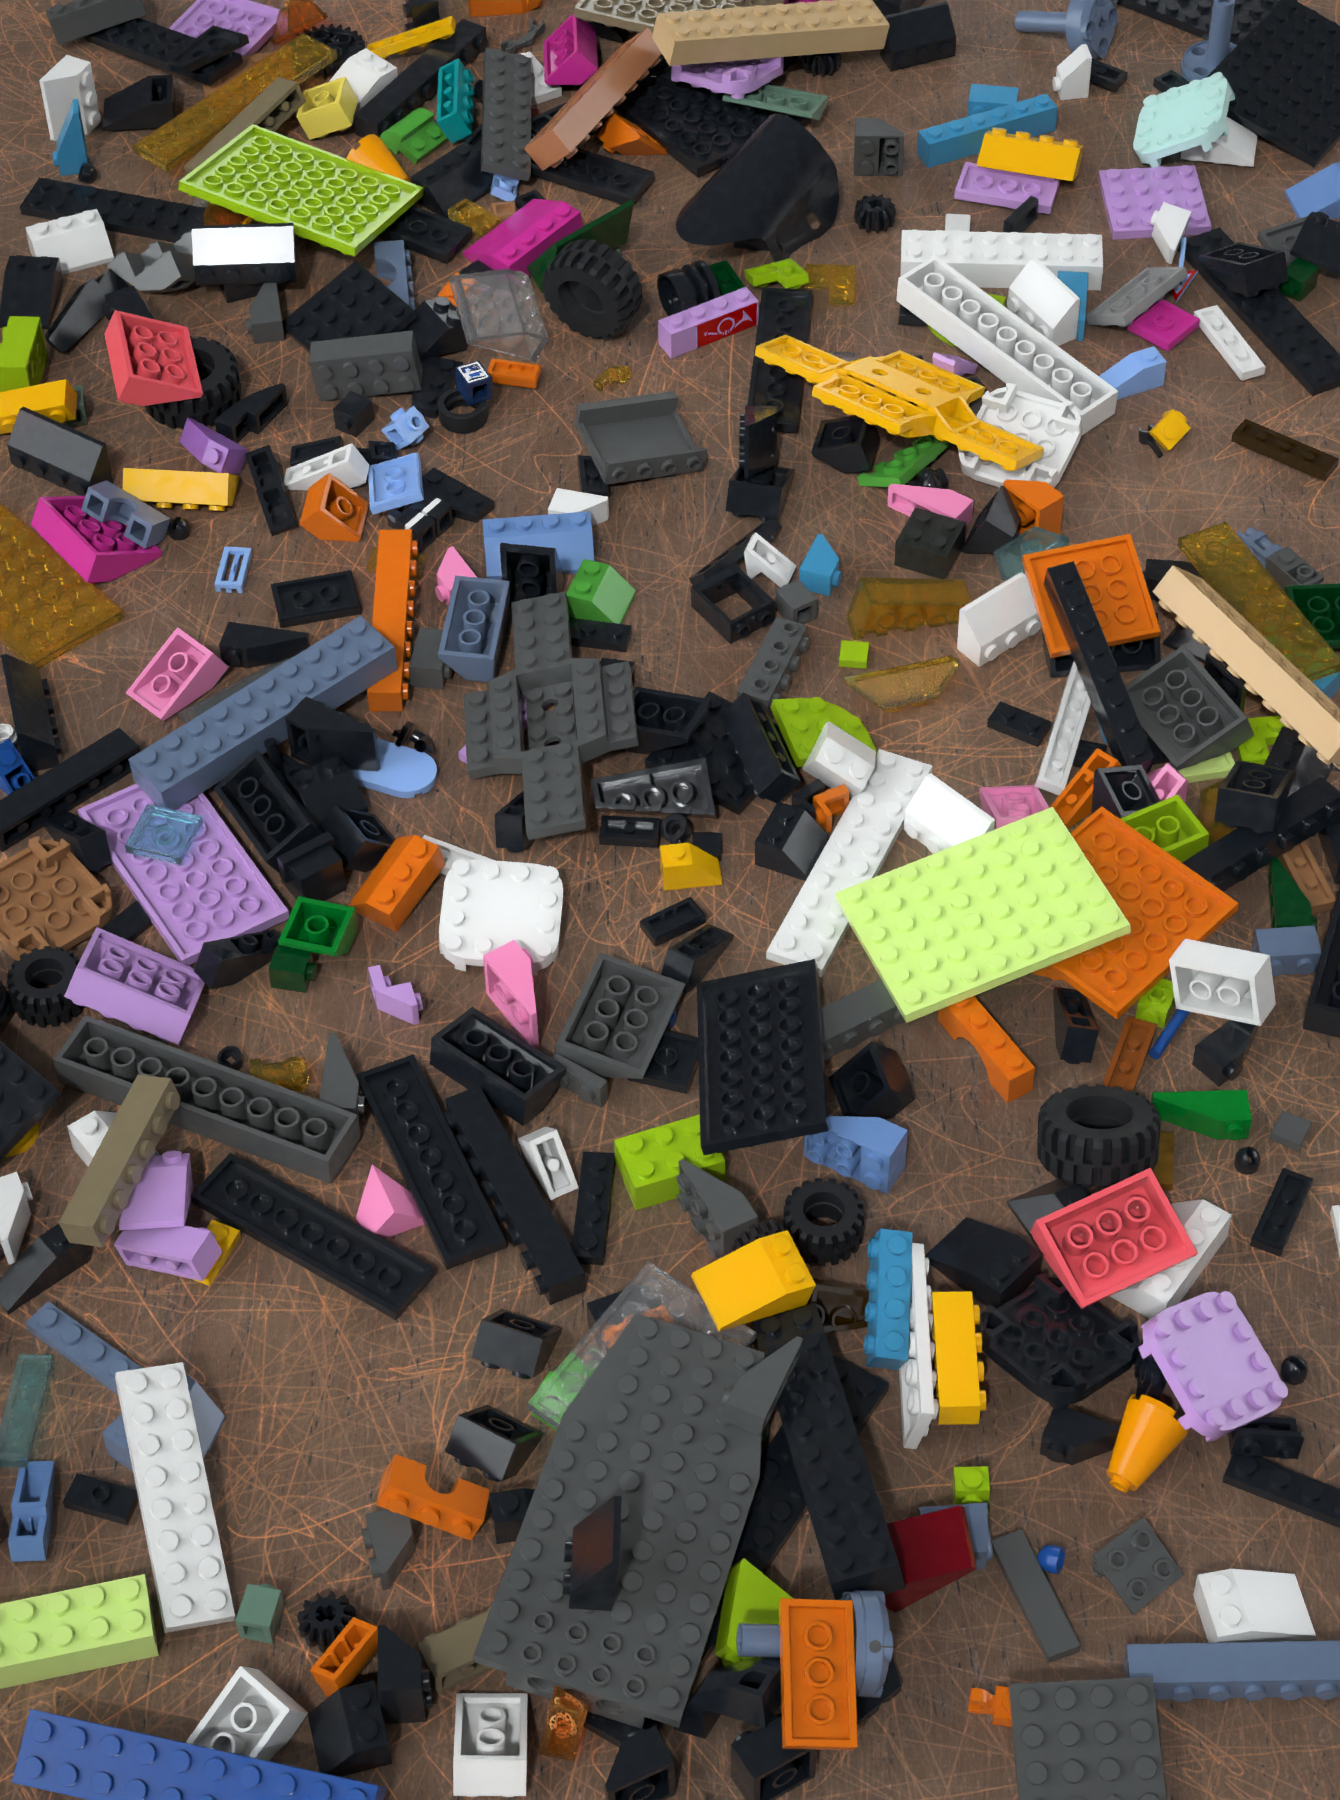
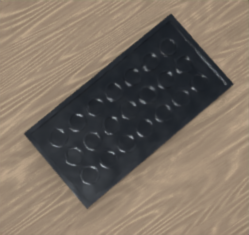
M815 959L698 982L700 1140L703 1155L722 1153L724 1151L829 1131L818 967Z

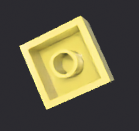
M346 76L303 91L306 102L298 109L296 117L309 140L317 137L323 138L329 133L338 130L344 131L352 126L358 98Z

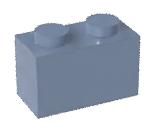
M1315 925L1255 929L1251 948L1252 952L1270 955L1272 976L1317 973L1322 951Z

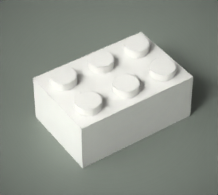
M1184 939L1169 959L1176 1009L1261 1026L1276 1005L1270 955Z

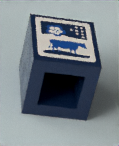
M479 360L455 367L456 389L468 406L492 399V378Z

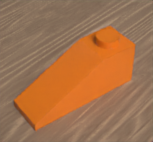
M468 0L469 15L471 17L523 14L542 7V0Z
M1098 748L1050 806L1055 809L1067 829L1092 813L1095 770L1098 768L1122 766L1117 759Z

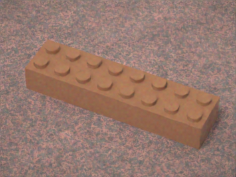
M648 27L619 46L524 147L525 151L542 171L549 166L552 168L557 167L564 160L563 157L567 159L572 157L578 151L576 146H581L590 138L588 133H593L603 124L600 120H605L614 112L612 107H617L626 99L624 94H629L638 86L636 81H641L650 73L647 69H652L661 61L659 56L662 53L652 39L653 33Z

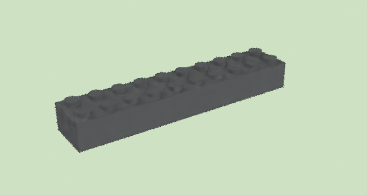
M87 1015L82 1018L53 1059L59 1083L118 1105H122L138 1074L171 1078L181 1100L169 1124L332 1184L361 1138L358 1115Z

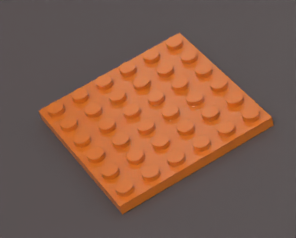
M1101 806L1070 834L1130 923L1131 933L1049 965L1047 968L1115 1019H1118L1170 972L1169 959L1184 939L1203 942L1238 911L1239 903Z

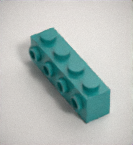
M459 58L440 67L438 72L436 123L451 143L464 140L472 134V123L474 122L473 95L475 93L473 83L475 82V77L469 68H465Z

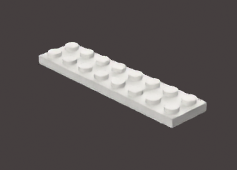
M181 1362L116 1372L115 1381L164 1633L234 1621L235 1612L184 1364Z

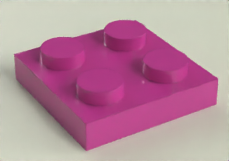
M1162 299L1148 307L1149 310L1133 319V323L1127 327V330L1166 351H1170L1199 327L1200 319Z

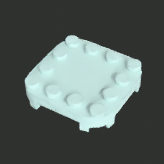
M1221 72L1214 73L1210 77L1201 80H1193L1189 84L1180 87L1170 88L1157 96L1150 95L1144 99V107L1139 114L1133 142V149L1141 164H1150L1151 168L1161 166L1163 157L1199 145L1206 152L1213 149L1211 143L1221 135H1228L1230 129L1226 123L1229 102L1235 100V94Z

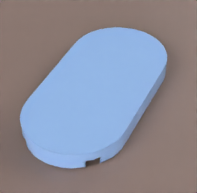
M378 738L377 744L381 769L379 771L351 770L358 786L399 798H414L415 794L422 792L423 795L429 792L435 786L438 778L437 765L430 755L409 747H398L395 743Z

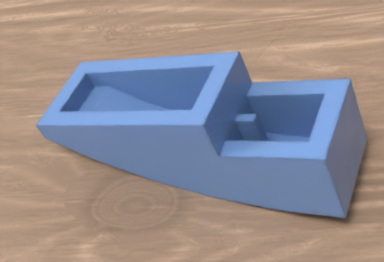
M54 1461L20 1462L11 1504L13 1518L8 1537L11 1562L46 1561L53 1509Z

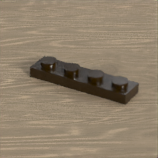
M1244 419L1232 433V442L1323 481H1326L1338 467L1339 458L1248 419Z

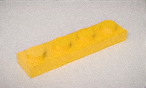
M452 15L370 43L366 49L385 60L391 54H403L412 47H424L430 44L432 40L438 38L444 40L451 37L455 32L456 22Z

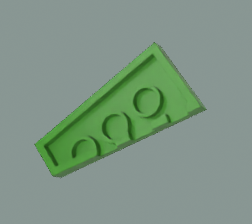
M935 435L921 436L912 442L913 447H907L893 454L895 459L887 463L881 461L874 466L875 471L871 474L863 472L857 476L859 485L888 487L890 484L905 485L914 476L918 475L920 470L935 461L939 454L950 448L952 443L940 441L935 438Z

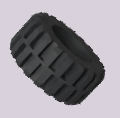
M587 239L568 243L544 271L542 281L543 291H545L544 297L546 302L550 303L549 308L552 312L559 316L558 319L562 323L565 322L569 325V329L574 332L578 331L580 335L585 337L592 336V339L611 338L614 335H618L640 309L643 299L642 285L638 282L639 276L637 272L632 270L631 263L628 260L625 261L621 257L622 254L620 252L610 249L611 246L605 243L601 245L596 240L587 241Z
M190 336L203 395L201 398L147 405L145 408L152 418L172 429L178 427L183 430L187 418H192L205 426H214L215 419L240 401L241 384L236 358L223 344L220 345L218 341L213 339L208 341L205 337L198 336V338H192Z
M1096 1084V1086L1079 1085L1078 1088L1074 1089L1069 1087L1063 1089L1061 1093L1056 1092L1051 1095L1040 1107L1038 1112L1037 1156L1048 1172H1051L1058 1179H1065L1066 1183L1072 1185L1076 1183L1082 1184L1083 1187L1087 1188L1099 1186L1101 1189H1105L1146 1169H1154L1159 1160L1161 1118L1154 1105L1144 1096L1139 1097L1138 1093L1134 1091H1124L1122 1087L1113 1086L1111 1088Z

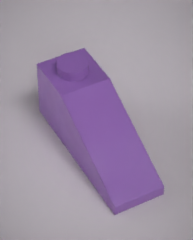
M187 418L179 441L202 464L218 473L240 474L246 458L245 454L248 452V449L192 418Z

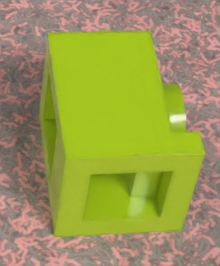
M1162 978L1142 996L1137 1004L1135 1018L1155 1023L1157 1027L1164 1029L1175 1006L1172 981Z
M988 1466L954 1467L952 1480L953 1505L987 1502L988 1517L990 1497Z

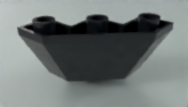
M753 1657L710 1671L688 1700L679 1728L673 1726V1730L706 1739L720 1715L766 1728L781 1704L780 1658Z

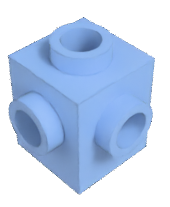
M412 406L406 410L402 407L390 415L392 421L381 430L390 442L395 443V449L398 451L409 444L414 446L424 438L422 433L430 426L425 421L424 416L415 406Z

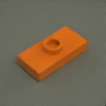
M491 359L487 372L492 378V383L536 389L542 373V365Z

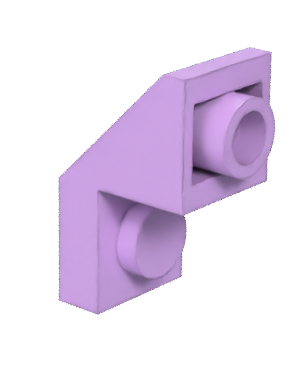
M380 965L368 967L370 987L377 1009L413 1025L419 1024L418 1011L423 1010L420 993L413 992L411 982L391 986L389 975L383 976Z

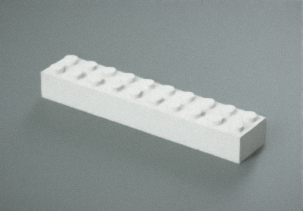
M936 255L898 278L897 302L1003 382L1016 384L1019 391L1063 403L1064 399L1073 402L1074 407L1080 413L1083 428L1082 435L1115 414L1118 390Z

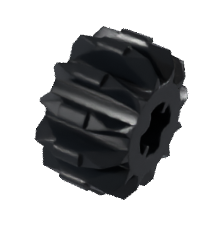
M840 52L801 56L802 68L805 69L806 73H812L813 77L817 75L822 77L824 75L832 76L833 72L838 71L841 61Z
M874 194L870 197L863 196L862 200H857L854 211L855 223L858 224L859 229H866L867 233L870 231L878 233L879 230L887 231L888 227L893 226L896 216L895 204L891 202V198H884L883 194L880 196H875Z
M332 1590L326 1598H322V1595L317 1592L315 1602L305 1600L303 1604L304 1611H300L297 1616L298 1623L300 1624L298 1627L299 1635L302 1638H306V1644L310 1649L319 1645V1650L322 1653L331 1645L349 1621L357 1616L356 1609L353 1605H349L348 1598L343 1595L336 1599V1595Z

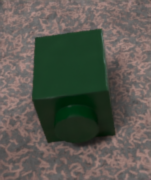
M1296 258L1287 267L1288 281L1280 284L1279 291L1283 295L1301 302L1316 287L1319 267Z
M276 946L268 968L271 988L307 993L310 981L314 982L317 975V964L313 963L312 952Z

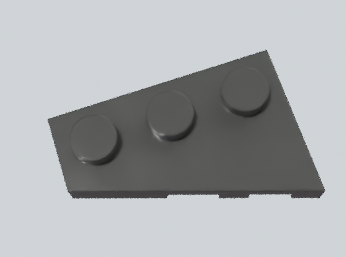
M1308 216L1259 231L1257 239L1263 247L1285 251L1286 265L1288 267L1297 258L1290 255V251Z

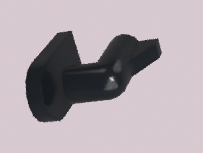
M408 721L403 725L402 729L393 731L392 735L397 737L396 746L401 747L407 741L414 723ZM417 730L413 731L410 741L415 743L416 751H426L432 754L434 747L431 744V738Z

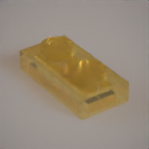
M466 198L448 209L449 218L473 228V232L480 237L485 236L500 224L498 217Z

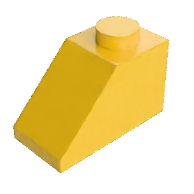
M689 842L660 845V871L664 891L722 885L718 858Z

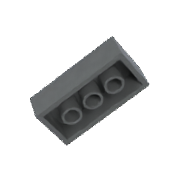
M413 330L311 342L309 364L320 402L343 399L351 391L366 397L422 390L423 369Z

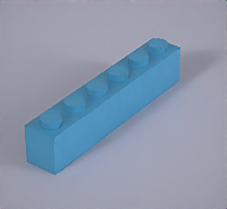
M1043 94L918 131L917 155L926 167L930 168L980 153L984 135L988 130L992 131L993 127L1004 128L1007 130L1006 133L1015 135L1016 131L1028 132L1030 137L1056 131L1058 106L1047 94Z

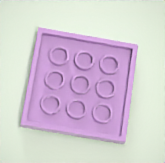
M196 0L169 29L194 38L200 36L212 25L246 34L249 44L234 52L241 54V56H247L256 53L288 18L287 11L250 0Z
M1195 165L1099 170L1098 181L1113 240L1151 238L1154 225H1151L1150 222L1154 211H1160L1163 202L1192 211L1184 236L1198 235L1211 230L1212 226Z

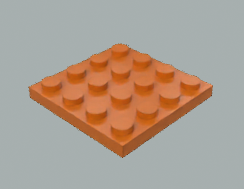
M1131 534L1024 554L1022 556V563L1050 658L1069 655L1071 651L1044 587V580L1047 568L1074 561L1108 646L1160 636L1161 630Z

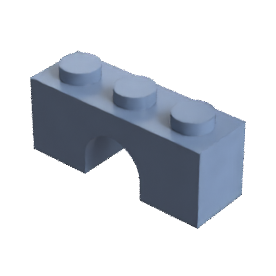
M107 480L88 487L81 509L102 523L118 521L127 525L124 536L145 549L163 542L171 519Z

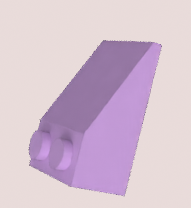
M167 1151L162 1155H153L149 1159L142 1172L140 1182L136 1184L129 1197L127 1207L123 1209L119 1216V1231L185 1227L193 1192L190 1153L181 1154L180 1151Z

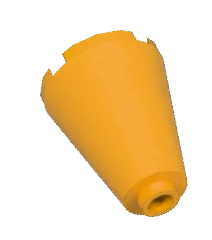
M375 134L367 135L358 142L361 145L357 150L352 148L346 158L411 183L410 178L388 147Z
M1135 1394L1130 1396L1126 1403L1106 1473L1111 1479L1109 1483L1115 1489L1127 1493L1128 1490L1136 1491L1187 1437L1190 1428L1185 1430L1179 1421L1174 1418L1176 1413L1174 1409L1146 1395H1141L1139 1400L1136 1399Z

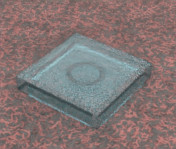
M147 804L125 844L126 853L181 865L203 823L202 816Z

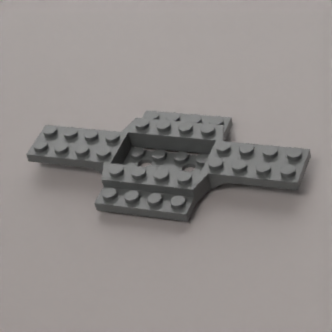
M565 591L511 602L515 670L489 680L488 690L464 694L467 772L470 779L494 774H522L525 825L528 840L586 829L582 780L583 763L610 751L639 746L631 667L629 661L601 667L599 658H573L568 599ZM521 694L526 699L529 750L526 751ZM547 704H557L553 710L546 711L543 709ZM553 741L560 742L556 745L547 746L550 742Z

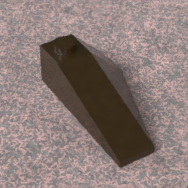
M813 1278L816 1286L807 1305L816 1303L825 1333L833 1331L843 1332L867 1327L865 1307L868 1302L869 1290ZM752 1322L742 1324V1339L757 1341Z

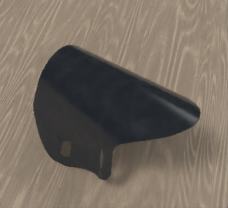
M772 114L683 206L676 220L675 227L677 233L686 242L709 246L762 238L766 242L774 262L789 259L790 255L799 247L821 237L831 228L835 221L839 203L838 176L835 163L819 141L801 124L788 116ZM814 213L820 222L817 229L811 228L806 218L807 215ZM776 235L782 244L783 253L776 243Z

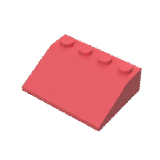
M114 311L104 335L118 401L147 406L202 397L203 390L188 327L122 311Z
M1151 1168L1036 1220L1030 1231L1038 1248L1043 1253L1045 1261L1081 1309L1198 1254Z

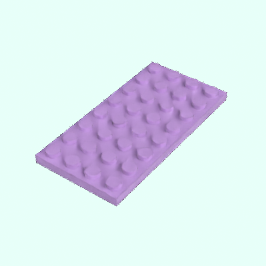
M137 784L78 809L80 818L105 830L113 862L111 864L135 899L138 900L151 922L180 963L189 966L197 962L204 942L261 932L289 918V911L203 792L167 815Z

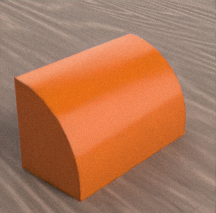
M353 1617L313 1665L310 1672L325 1697H330L338 1689L349 1687L378 1651V1627Z

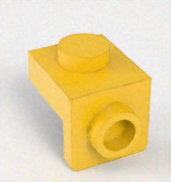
M1174 409L1165 411L1162 414L1163 418L1149 431L1150 435L1166 451L1171 450L1191 429L1186 423V417Z

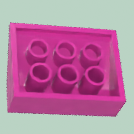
M533 199L463 251V256L473 263L477 260L481 261L511 281L512 288H515L531 275L526 268L555 242L583 227L581 212L564 201Z
M85 496L39 497L31 526L87 583L110 582L162 555V551L156 545L145 549L126 538L124 533L127 525L118 521L102 523L83 512L81 509Z

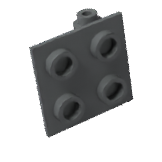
M1144 1517L1092 1555L1095 1564L1092 1567V1572L1099 1579L1103 1576L1108 1579L1132 1615L1184 1575Z

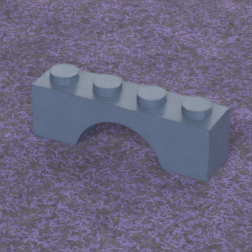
M404 240L374 242L377 278L391 281L392 283L387 287L415 310L410 250H404Z

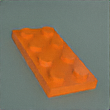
M782 1598L779 1601L782 1749L855 1750L858 1748L853 1600Z

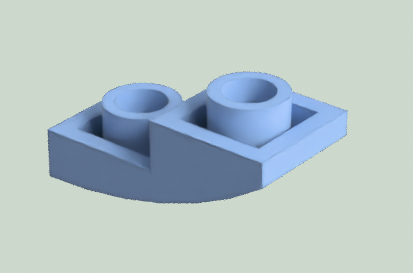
M494 174L490 194L504 201H514L517 196V185L520 179Z

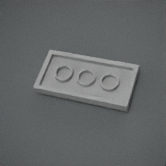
M1147 267L1086 315L1088 325H1100V327L1109 325L1129 326L1133 323V319L1149 310L1148 307L1162 300L1167 292L1180 285L1179 283L1188 276L1186 268Z

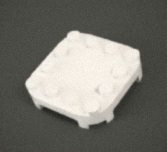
M1006 383V387L998 388L991 393L986 391L982 397L983 404L976 417L1043 447V456L1016 471H1008L1003 469L998 463L982 460L979 455L971 451L958 449L962 472L976 481L999 488L1001 485L1003 486V482L1007 479L1047 482L1055 488L1081 439L1083 431L1080 413L1074 407L1073 402L1064 399L1063 403L1022 392L1017 390L1016 384Z
M481 859L456 860L453 862L452 868L448 871L444 881L439 924L440 954H443L448 961L453 963L455 969L466 972L467 965L484 966L483 955L515 940L522 949L526 948L533 959V964L531 965L533 976L538 975L539 970L548 967L552 962L555 963L559 951L563 904V884L558 870L551 866L547 867L533 863Z

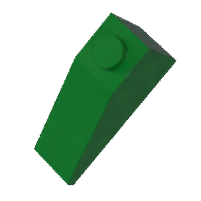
M1247 1090L1152 1093L1151 1104L1158 1111L1162 1121L1216 1140L1228 1139L1236 1141L1248 1139L1252 1117Z

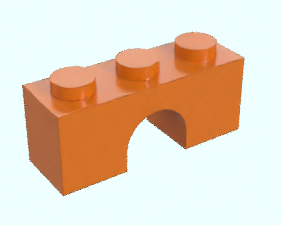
M395 1454L382 1475L376 1505L471 1541L484 1522L490 1489L458 1478L448 1494L438 1493L426 1482L425 1473L427 1465Z

